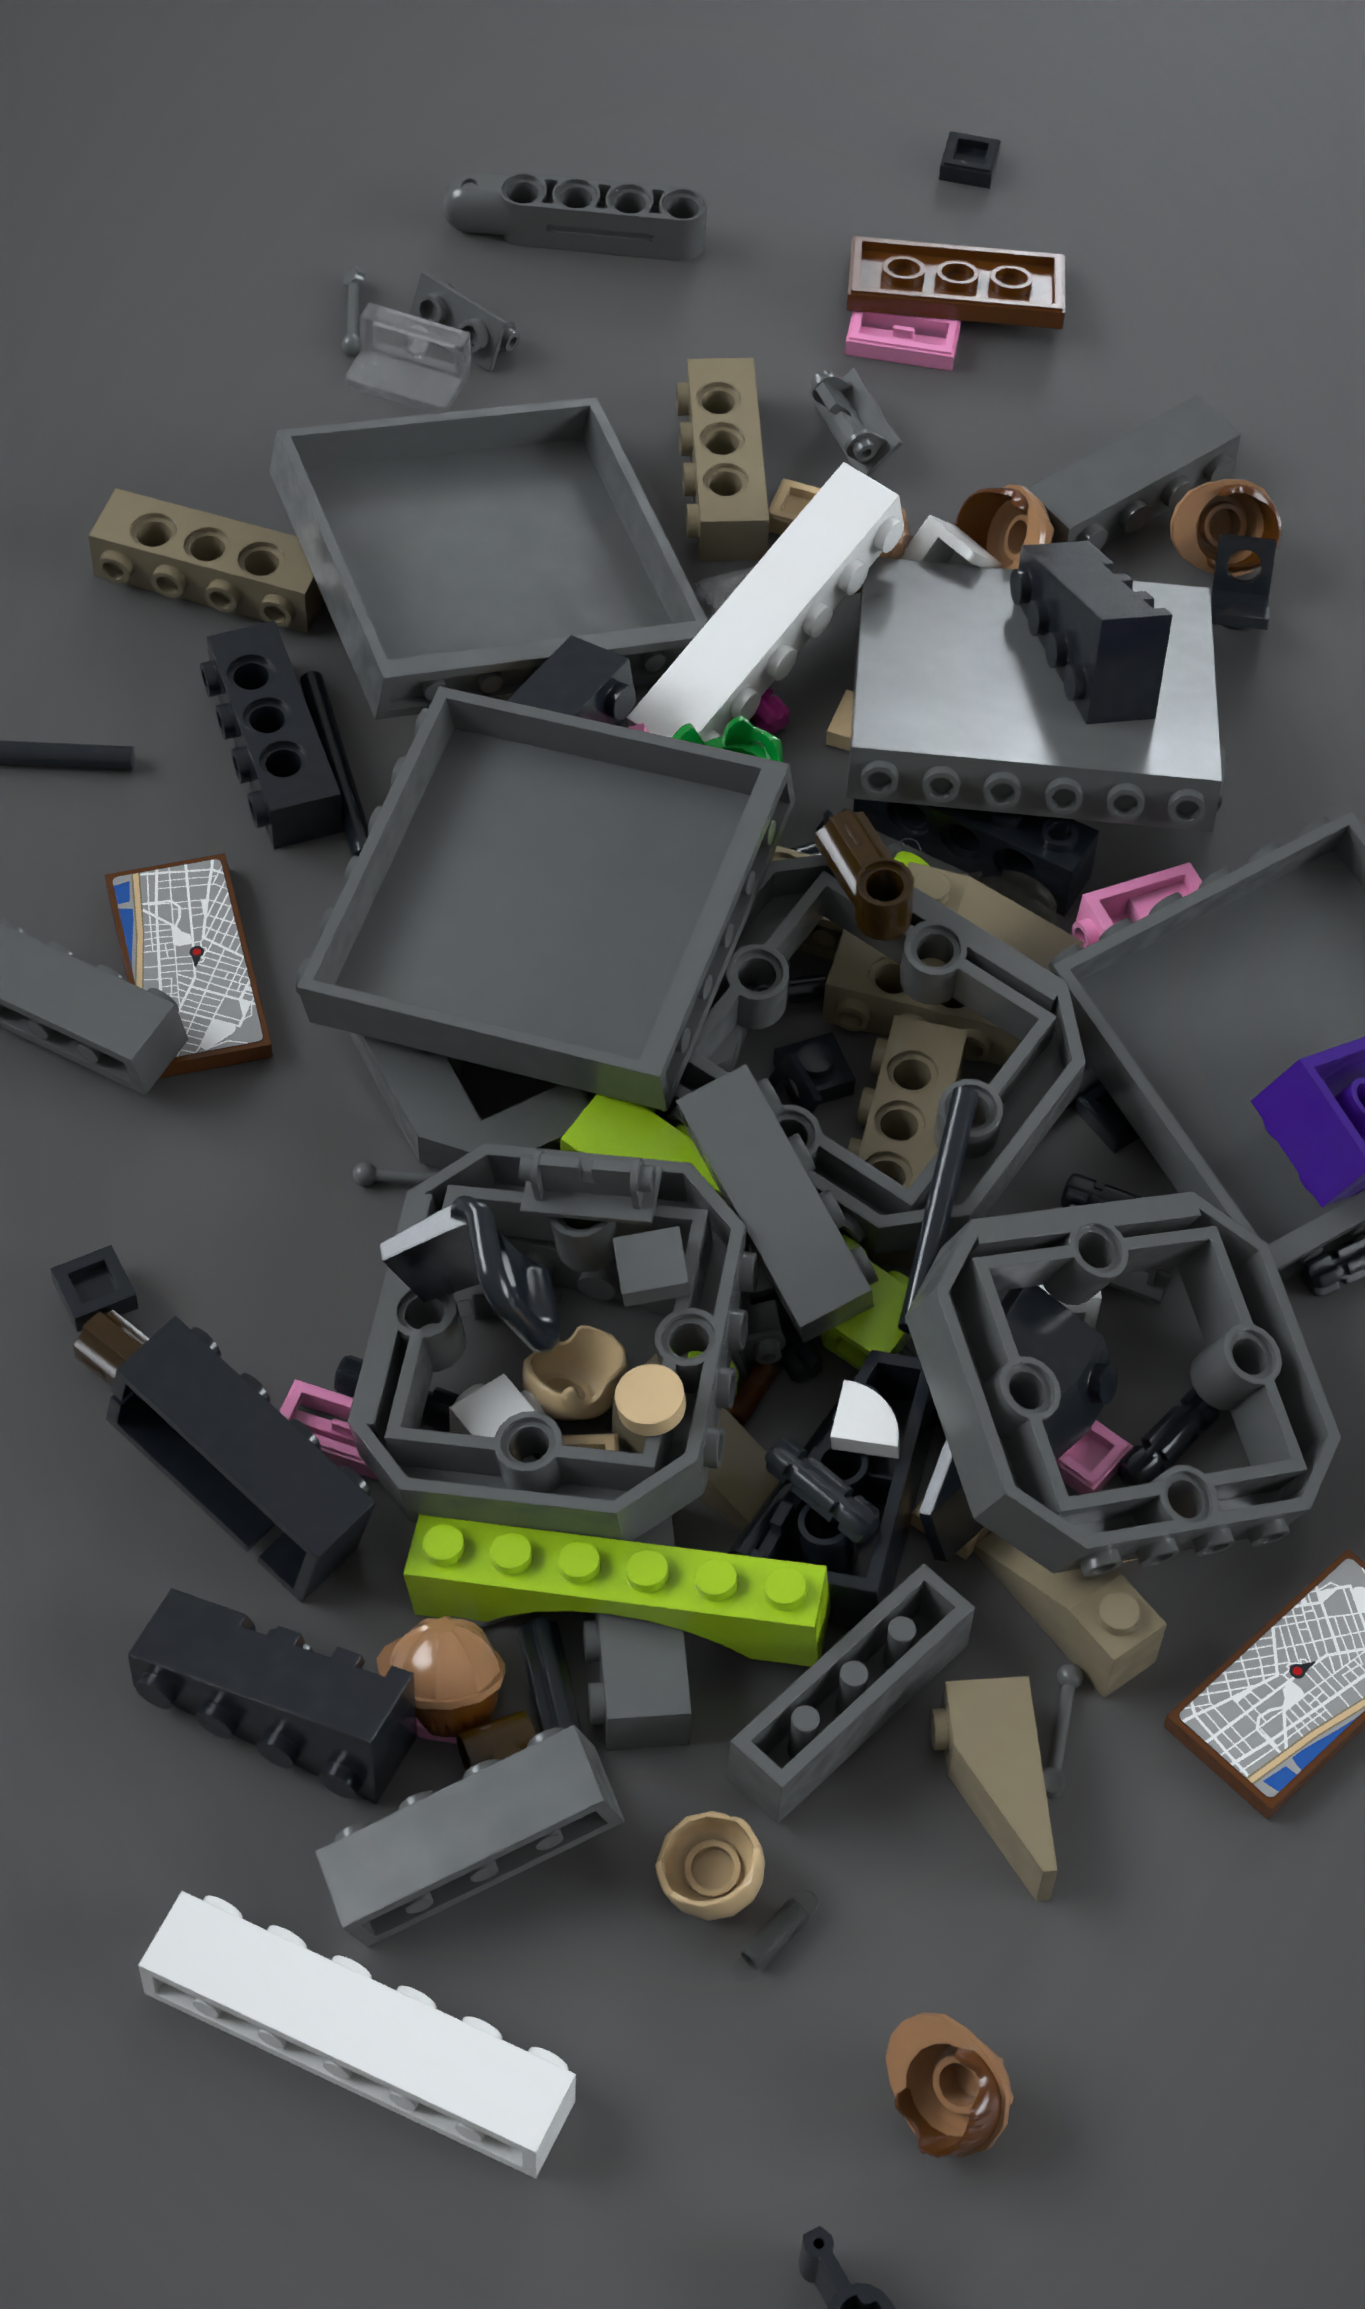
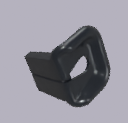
M459 1196L451 1206L443 1208L380 1243L382 1261L423 1302L480 1284L494 1312L530 1349L544 1354L551 1352L558 1345L560 1322L548 1269L521 1254L496 1228L492 1209L484 1202L470 1196Z

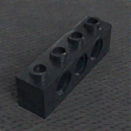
M275 621L207 636L209 661L200 663L203 684L208 697L218 695L221 705H216V716L223 739H234L237 748L231 749V754L240 784L249 782L253 792L248 793L247 798L255 827L266 826L274 849L342 833L341 793Z
M854 799L853 812H864L875 831L897 841L912 838L914 840L907 839L902 842L920 851L918 842L921 852L1065 917L1092 874L1099 831L1074 819Z

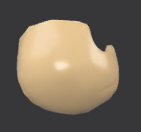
M581 1325L577 1327L574 1334L568 1340L559 1342L551 1352L541 1354L533 1351L524 1360L522 1368L523 1389L528 1390L535 1396L544 1413L550 1418L561 1421H582L598 1417L613 1406L616 1386L628 1369L627 1349L612 1334L592 1326Z
M710 1811L686 1816L665 1835L655 1869L661 1888L673 1905L683 1913L710 1921L735 1916L754 1901L763 1884L765 1859L763 1848L758 1838L745 1820L736 1816L730 1817L725 1813Z

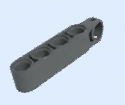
M470 171L461 174L451 181L446 188L442 206L447 222L457 230L468 233L499 235L507 242L518 246L672 261L695 259L703 253L705 248L707 202L701 193L686 187L528 172L510 175ZM470 182L476 185V187L473 189H465L462 187L464 184Z

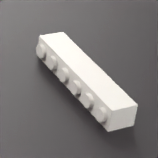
M843 462L627 716L629 727L644 723L649 733L672 738L681 726L690 723L694 726L703 742L722 737L725 727L733 718L744 716L749 720L758 709L761 696L775 679L778 681L782 680L791 671L795 664L797 653L811 637L816 638L824 632L831 621L833 610L847 594L853 595L860 589L868 575L869 567L882 552L888 553L896 546L904 530L899 495Z
M181 1891L138 1965L144 1994L535 2179L575 2103L576 2074L568 2071V2065L552 2052L538 2047H531L527 2052L502 2040L500 2032L487 2022L471 2016H466L461 2021L437 2010L433 2000L424 1993L408 1986H399L397 1990L383 1985L371 1979L369 1971L354 1960L338 1955L334 1956L332 1960L308 1950L305 1942L293 1932L274 1925L269 1926L265 1930L244 1920L242 1914L233 1905L215 1896H205L201 1900Z

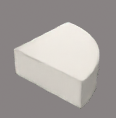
M844 1380L830 1436L832 1449L899 1459L900 1439L898 1424L888 1403L869 1387L854 1381Z

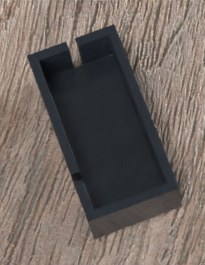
M175 1315L116 1369L112 1388L113 1395L110 1397L106 1420L247 1552L275 1525L280 1527L284 1533L258 1557L257 1562L301 1603L358 1548L376 1503L370 1497L371 1491L367 1483L350 1467L341 1466L339 1468L320 1450L321 1445L315 1434L304 1423L296 1419L289 1421L272 1406L268 1392L257 1379L247 1373L239 1375L221 1358V1351L218 1345L205 1331L198 1327L188 1328Z

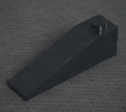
M1039 1286L1010 1289L1001 1305L1019 1356L1033 1357L1043 1362L1053 1371L1060 1385L1061 1399L1059 1407L1052 1416L1043 1422L1057 1461L1091 1429L1103 1406L1112 1401L1117 1389V1371L1111 1365L1103 1336ZM947 1439L943 1445L919 1510L934 1559L945 1562L984 1528L983 1525L973 1519Z

